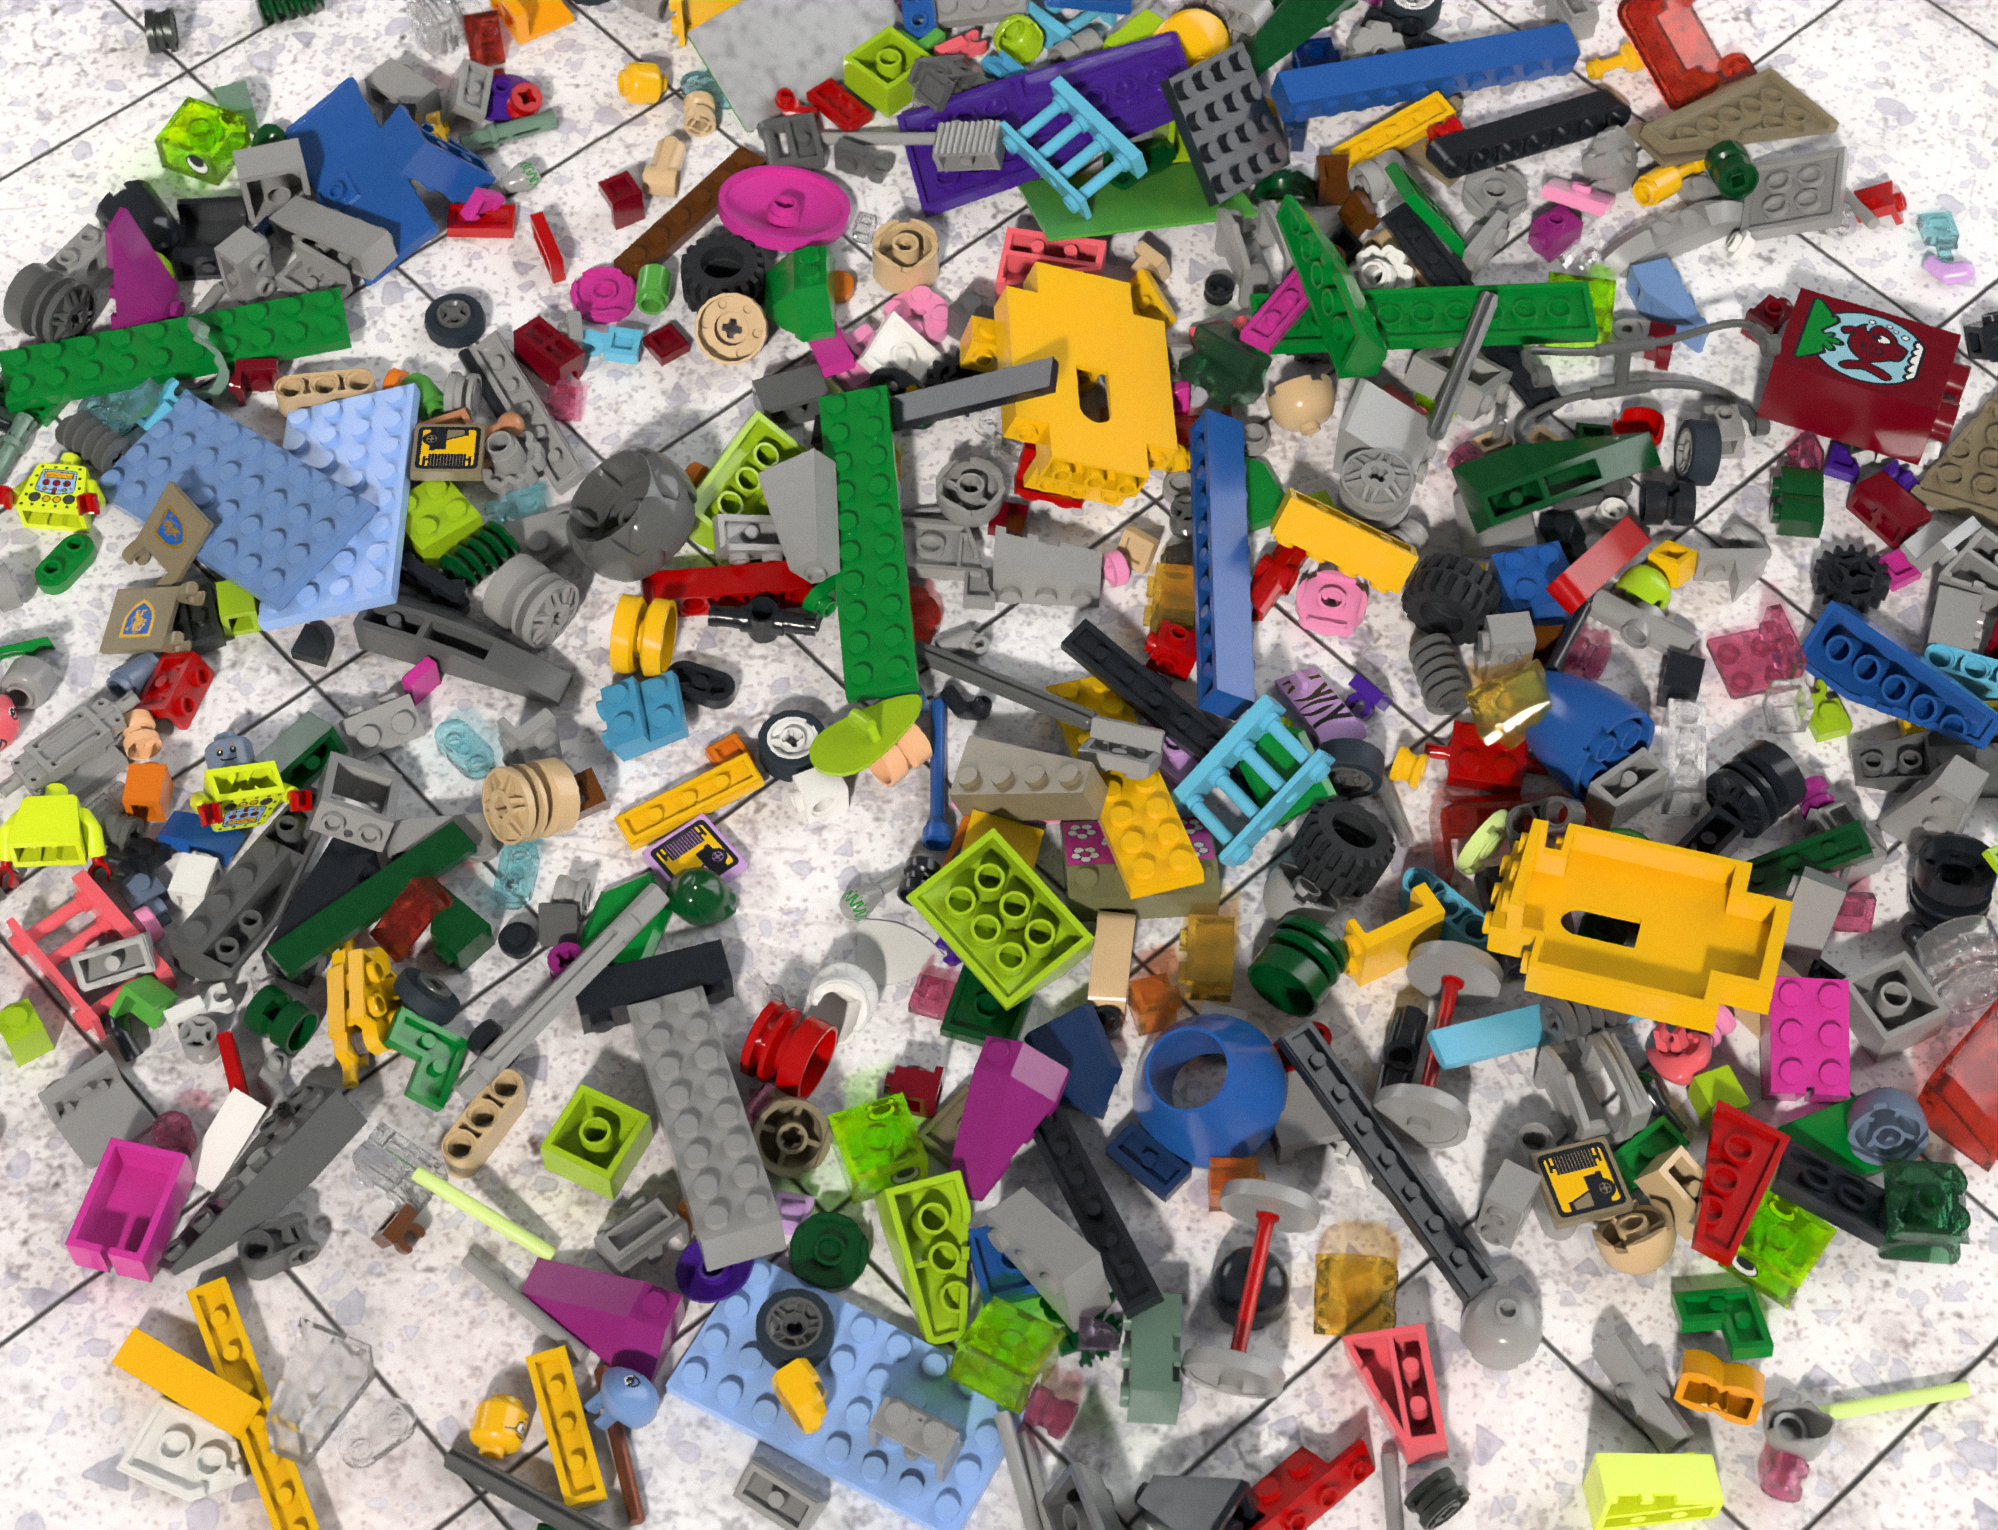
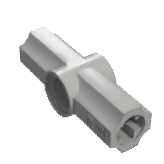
M1605 588L1598 590L1591 603L1592 610L1589 617L1619 631L1622 640L1633 648L1645 649L1648 646L1666 656H1669L1670 651L1690 655L1697 642L1698 635L1666 620L1661 609L1654 604L1650 605L1646 602H1640L1636 605Z
M1614 1333L1593 1348L1591 1355L1615 1387V1397L1622 1411L1630 1419H1637L1661 1454H1672L1692 1440L1694 1433L1671 1402L1667 1383L1657 1370L1646 1367L1623 1333Z

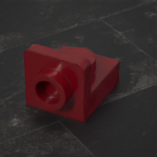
M277 358L236 359L235 372L229 374L230 394H236L239 406H246L248 391H274L276 381L282 377Z

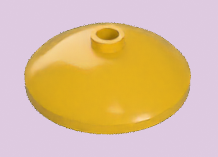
M1188 9L1172 15L1152 35L1153 37L1167 32H1175L1188 67L1230 46L1228 32L1222 21L1212 13L1202 9Z

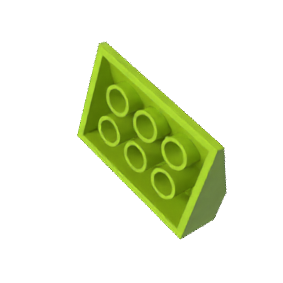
M756 410L741 425L695 487L697 492V502L694 504L695 523L689 537L697 544L715 552L712 517L716 514L771 515L758 479V473L808 450ZM750 560V562L745 564L761 563L762 560Z
M994 827L906 896L908 902L1006 1011L1065 975L1092 951L1094 937Z

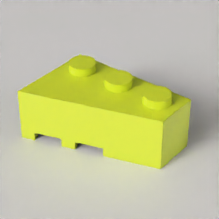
M1696 1452L1681 1454L1595 1453L1582 1484L1593 1530H1617L1717 1518L1724 1504L1712 1454H1698Z

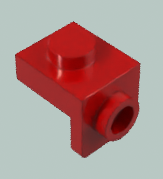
M1892 180L1854 191V195L1877 218L1892 215L1896 225L1904 224L1903 211L1907 210L1906 197L1903 191H1897ZM1855 215L1858 223H1862V221Z

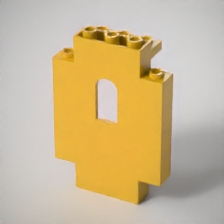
M1036 261L1023 282V289L1006 286L994 306L998 370L1053 356L1059 362L1056 393L1001 406L1003 437L1036 444V457L1023 475L1024 487L1120 507L1127 496H1137L1150 477L1149 469L1164 471L1178 451L1165 323L1161 320L1133 314L1131 287L1128 282ZM1076 369L1105 375L1109 411L1108 421L1103 423L1094 422L1082 413L1079 404Z
M1535 818L1533 819L1530 832H1522L1520 841L1515 840L1511 855H1503L1499 876L1504 877L1502 883L1495 882L1491 897V905H1495L1494 912L1487 910L1482 933L1488 934L1487 951L1522 958L1520 973L1526 974L1525 991L1711 1034L1714 1033L1720 1004L1768 1015L1793 902L1747 892L1753 863L1568 823L1565 837L1558 836L1555 848L1552 849L1546 847L1549 821ZM1571 911H1584L1641 925L1635 948L1572 934L1562 926L1561 919Z

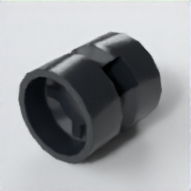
M1663 480L1642 481L1639 493V520L1641 525L1661 526L1665 520L1671 526L1693 525L1696 512V487L1693 481L1673 480L1670 486H1667Z

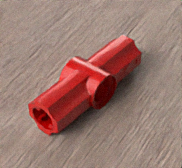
M1278 544L1271 554L1265 553L1254 571L1250 585V600L1253 604L1252 622L1263 621L1281 595L1287 596L1296 583L1300 568L1308 559V556L1305 554L1306 550L1295 545L1293 548H1288Z

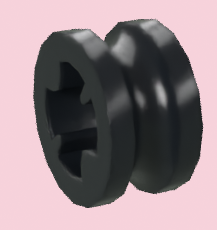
M1213 274L1206 279L1203 295L1208 303L1215 306H1224L1232 300L1235 286L1230 277L1224 274ZM1219 287L1224 289L1221 290L1219 293L1214 292V290H1218Z

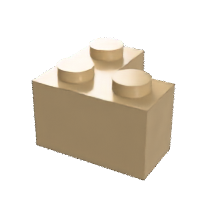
M1680 1145L1657 1155L1633 1181L1649 1199L1658 1200L1667 1205L1672 1214L1676 1230L1688 1241L1693 1237L1704 1163L1700 1167L1686 1149Z

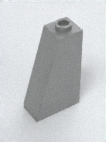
M812 448L759 472L758 479L789 570L811 584L820 583L826 578L840 573L836 462L815 448Z

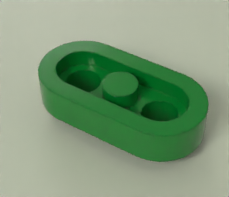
M84 534L67 536L37 566L35 578L41 591L50 595L61 594L67 591L95 562L97 552L90 537Z
M835 575L820 582L807 594L802 604V608L806 613L818 614V619L822 617L827 618L837 608Z

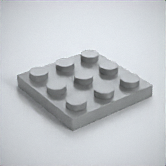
M1846 146L1753 163L1759 173V182L1755 190L1744 199L1740 233L1746 229L1751 232V237L1758 241L1841 226L1849 153Z

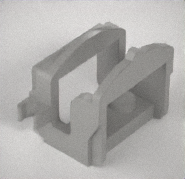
M1275 200L1260 202L1259 210L1255 208L1257 216L1254 217V222L1257 228L1243 233L1244 220L1238 210H1227L1224 207L1217 209L1215 252L1219 257H1225L1239 287L1238 303L1243 309H1249L1250 294L1274 293L1280 286V284L1277 285L1261 251L1262 248H1267L1277 243L1284 258L1281 283L1295 268L1275 218L1282 202L1276 203Z
M1604 1029L1589 1034L1587 1039L1578 1035L1577 1044L1582 1052V1056L1574 1060H1570L1571 1054L1564 1044L1541 1047L1537 1059L1539 1065L1534 1078V1085L1537 1089L1545 1088L1572 1143L1605 1135L1611 1151L1615 1152L1646 1128L1653 1104L1614 1031L1608 1033ZM1603 1067L1627 1110L1622 1126L1617 1132L1614 1131L1586 1077L1587 1074L1596 1072Z

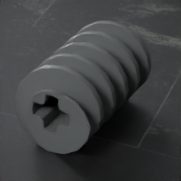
M80 410L74 415L64 418L55 429V439L59 444L78 455L85 463L102 474L109 471L115 465L114 463L122 455L125 456L126 452L132 447L129 439L122 437L119 432L112 430L109 425L103 424L101 419L96 416L93 417V414L87 410Z
M1434 633L1419 639L1413 644L1408 655L1413 665V672L1417 677L1416 681L1421 688L1420 692L1425 700L1424 704L1427 710L1434 715L1440 716L1458 713L1466 709L1472 701L1471 695L1467 692L1468 686L1463 681L1464 675L1461 669H1458L1460 664L1458 659L1454 657L1455 650L1453 646H1450L1451 639L1442 633Z
M1551 996L1545 997L1540 1007L1542 1029L1546 1038L1556 1045L1562 1044L1564 1040H1574L1578 1035L1584 1037L1589 1035L1591 1031L1595 1033L1603 1030L1604 1027L1607 1029L1614 1027L1616 1023H1627L1630 1019L1629 1014Z

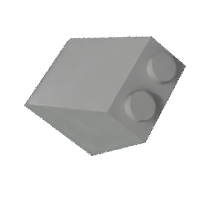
M1360 378L1338 430L1332 472L1341 474L1342 466L1346 460L1361 450L1373 448L1389 450L1401 456L1411 466L1414 475L1413 494L1416 484L1422 485L1425 480L1429 466L1425 464L1426 459L1434 458L1439 440L1427 436L1426 428L1430 421L1429 419L1370 381Z

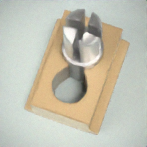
M1497 416L1494 430L1473 438L1469 449L1476 459L1512 446L1513 440L1506 432L1508 423L1506 416Z

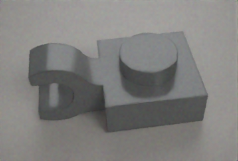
M840 137L834 145L835 169L863 179L867 175L871 182L882 184L883 172L879 170L890 171L889 159L870 155L869 147Z

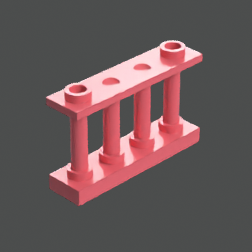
M83 869L71 877L77 891L73 894L74 899L26 931L23 930L13 917L6 922L12 933L8 941L20 957L25 954L29 956L75 1010L72 1016L85 1033L91 1029L101 1041L107 1035L99 1018L110 1011L124 984L150 973L172 991L178 985L170 966L155 949L154 955L157 970L128 979L91 1006L78 994L80 988L76 976L67 981L59 972L57 967L69 960V956L81 952L103 936L108 938L113 935L116 940L140 934ZM91 910L96 916L93 925L47 956L35 944L82 911L87 913Z

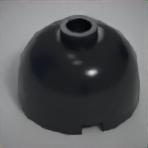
M1251 1246L1230 1250L1220 1258L1210 1278L1209 1299L1211 1304L1219 1312V1317L1235 1327L1252 1252ZM1269 1251L1251 1328L1254 1331L1264 1328L1265 1324H1269L1274 1320L1276 1322L1280 1319L1290 1298V1278L1285 1265L1274 1253Z

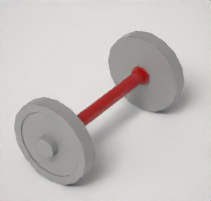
M1433 940L1416 946L1410 952L1406 975L1416 989L1422 994L1440 1001L1433 1030L1451 1025L1455 1005L1477 1006L1490 1003L1498 997L1504 976L1500 963L1487 952L1469 944L1447 940ZM1429 1046L1421 1084L1399 1083L1385 1086L1376 1093L1373 1107L1397 1140L1423 1148L1442 1149L1457 1146L1466 1140L1472 1116L1468 1108L1456 1097L1436 1088L1440 1066L1431 1046Z
M1234 1179L1224 1183L1219 1205L1224 1212L1233 1218L1256 1226L1257 1229L1230 1349L1210 1346L1189 1348L1184 1353L1180 1370L1185 1377L1193 1382L1218 1392L1246 1398L1270 1399L1280 1396L1283 1391L1286 1375L1281 1368L1267 1360L1246 1353L1272 1233L1273 1231L1304 1233L1314 1230L1319 1224L1322 1208L1313 1197L1291 1186L1259 1179Z

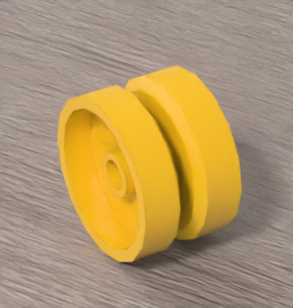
M623 594L620 597L613 618L610 638V666L614 673L633 675L638 667L641 666L643 675L653 678L667 671L672 662L677 633V606L674 600L655 598L647 608L645 599L642 596Z

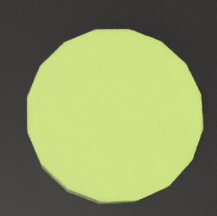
M1500 809L1492 814L1463 848L1457 859L1456 867L1465 875H1473L1483 867V863L1480 860L1485 859L1487 856L1495 855L1508 838L1505 820L1509 812L1505 809Z

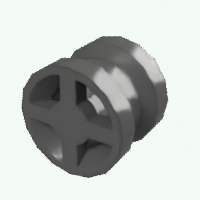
M1182 495L1177 497L1171 504L1169 528L1172 534L1184 540L1193 539L1192 520H1188L1189 518L1192 519L1191 495Z
M111 809L106 813L101 822L105 845L109 847L118 845L120 850H123L133 840L142 838L145 829L144 820L134 815L128 818L124 816L123 812Z

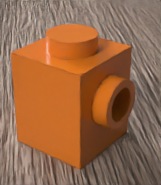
M145 762L143 764L129 763L122 796V803L128 818L134 815L147 822H167L174 786L167 764Z

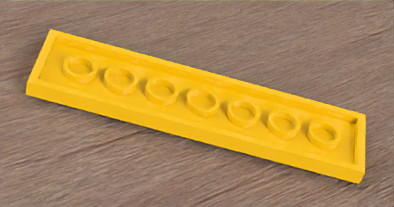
M1094 676L1046 686L1047 692L1094 710L1099 716L1138 724L1132 708ZM1055 719L1071 758L1077 759L1078 748L1090 738V732ZM1157 768L1148 778L1142 780L1126 778L1122 772L1113 770L1098 772L1108 787V793L1098 822L1130 899L1204 883V870L1159 769Z

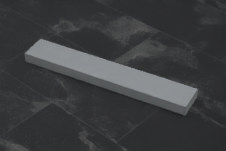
M495 330L470 349V352L506 411L519 414L524 421V431L532 432L546 451V467L543 471L555 491L562 496L582 481L588 473L507 342Z

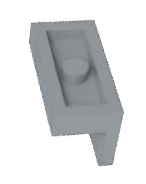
M463 58L450 82L443 122L447 121L449 123V128L456 115L478 123L483 122L487 112L494 69Z

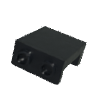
M242 196L178 199L176 207L179 214L180 240L177 249H172V262L178 281L222 279L214 248L243 225L248 228L249 218L244 198Z

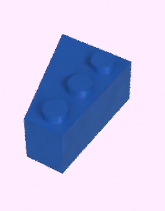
M399 104L376 134L396 164L395 170L400 176L409 181L412 178L419 181L430 192L435 193L437 190L443 193L454 204H459L460 202L466 204L476 187L489 189L496 180V177L482 158L452 138L445 141L431 133L434 130V126L426 121L422 126L412 120L408 114L409 110Z

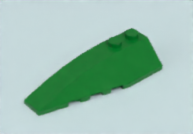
M1291 194L1285 195L1275 218L1338 378L1376 376L1387 357V346L1381 340L1374 314L1370 312L1357 282L1335 246Z

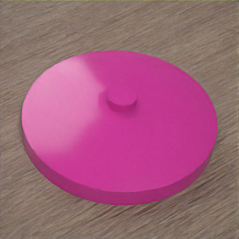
M786 165L751 167L730 176L719 190L717 208L719 217L725 227L734 235L743 236L744 241L751 240L756 246L766 249L792 252L807 246L830 245L845 233L849 225L850 203L843 190L828 178L803 168Z

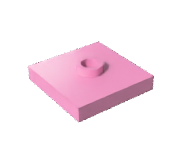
M1556 177L1544 184L1540 195L1543 199L1600 217L1613 208L1617 197L1592 189V186L1582 182L1573 181L1572 183Z

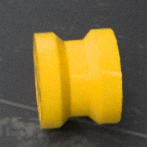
M1402 745L1393 762L1389 780L1394 782L1405 781L1410 788L1417 790L1428 767L1430 755L1411 753L1409 747Z

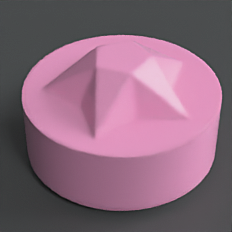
M1118 550L1103 554L1102 574L1110 586L1115 588L1127 584L1130 573L1124 555Z
M142 906L132 912L134 927L140 933L149 931L153 944L164 938V930L148 906Z

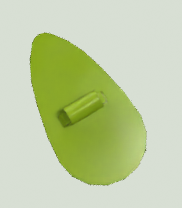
M908 694L883 700L862 710L853 708L847 717L826 728L814 738L809 748L811 764L818 772L836 777L853 775L870 767L885 755L913 726L923 706L922 698L917 694Z

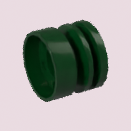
M1287 915L1279 922L1276 931L1270 935L1268 944L1259 951L1248 967L1247 976L1256 992L1273 1007L1296 1017H1311L1317 1013L1329 995L1330 987L1337 983L1340 974L1348 967L1350 955L1340 938L1325 925L1305 916Z

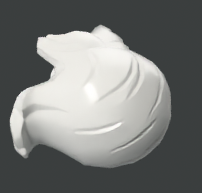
M847 962L828 964V966L819 970L810 983L806 1005L802 1012V1022L810 1016L821 1019L838 1029L836 1046L848 1044L857 1032L863 1030L875 1014L879 1000L877 985L864 969L855 964Z

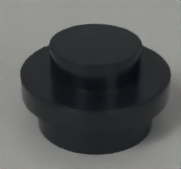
M514 922L506 925L500 931L498 943L505 955L513 959H523L534 950L537 937L535 930L530 925L523 922Z

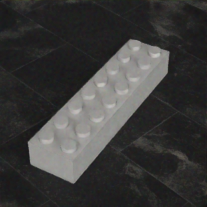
M703 986L628 1005L627 1010L635 1045L707 1272L786 1250L782 1219Z

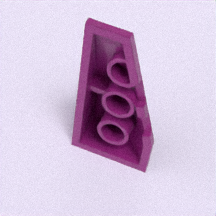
M120 207L105 230L107 268L114 269L113 285L109 287V298L116 299V313L114 312L110 315L112 330L183 317L185 304L182 301L178 285L126 208Z
M987 1035L975 1065L948 1171L949 1173L960 1170L966 1193L970 1200L982 1202L1011 1166V1158L1023 1143L1029 1144L1035 1136V1128L1046 1115L1050 1117L1056 1110L1071 1074L1069 1069L1024 1042Z
M537 1258L520 1291L601 1358L606 1366L632 1369L644 1375L652 1385L686 1316L683 1296L645 1281Z

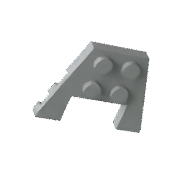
M902 516L908 577L964 581L962 608L995 610L996 596L988 584L989 578L986 569L982 568L979 551L970 527L955 524L950 520Z

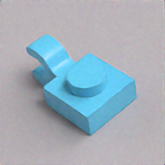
M609 326L608 333H600L589 329L584 330L582 343H584L583 350L585 351V356L595 357L603 353L604 361L637 365L643 341V330Z
M172 377L167 380L162 392L158 396L154 394L133 421L147 432L159 419L174 409L172 406L187 392L192 395L193 393L186 388L181 395L175 396L174 390L180 382Z

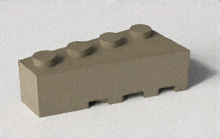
M969 735L949 796L962 816L964 814L970 816L972 809L1012 821L1099 820L1108 793V787L1092 762Z

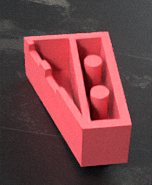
M1007 227L995 283L996 302L1006 286L1023 289V282L1036 261L1103 277L1106 265V241L1089 238L1048 241L1041 231Z
M1424 1323L1342 1336L1345 1355L1407 1465L1449 1458Z

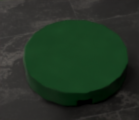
M819 1212L805 1219L795 1228L788 1246V1260L794 1275L801 1278L808 1285L823 1289L829 1293H837L851 1287L862 1276L869 1259V1243L865 1234L863 1235L854 1220L837 1212Z

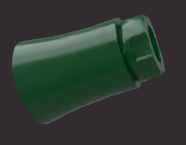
M1151 137L1133 142L1132 144L1142 152L1148 172L1137 179L1129 170L1126 173L1122 171L1109 182L1120 190H1127L1139 181L1171 167L1172 161L1176 159V151L1174 145L1169 142L1167 137ZM1109 151L1104 153L1103 169L1114 161L1113 155Z

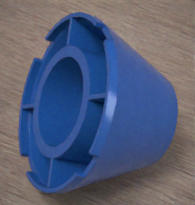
M1215 1013L1185 1018L1160 1033L1141 1057L1135 1072L1132 1088L1133 1108L1139 1127L1188 1167L1196 1169L1227 1167L1241 1162L1257 1152L1273 1135V1129L1279 1120L1282 1110H1285L1287 1100L1286 1071L1282 1059L1271 1041L1252 1024L1234 1016ZM1214 1053L1226 1056L1227 1075L1219 1093L1202 1106L1192 1109L1175 1108L1172 1099L1174 1080L1181 1068L1193 1058L1203 1054Z

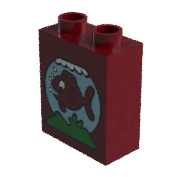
M1801 288L1781 340V352L1775 356L1756 416L1919 465L1928 439L1947 444L1959 411V402L1966 386L1971 366L1954 362L1961 339L1960 334Z

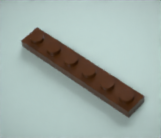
M741 145L613 260L614 267L622 270V274L627 276L629 274L634 279V282L637 283L640 268L653 263L662 265L718 214L719 190L730 176L744 169L766 165V159Z

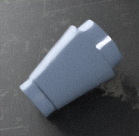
M146 651L142 655L113 669L106 681L108 689L117 699L126 695L130 690L138 697L146 686L159 659L153 653Z

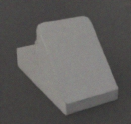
M1698 548L1693 581H1729L1731 600L1735 602L1763 575L1770 555L1769 548Z

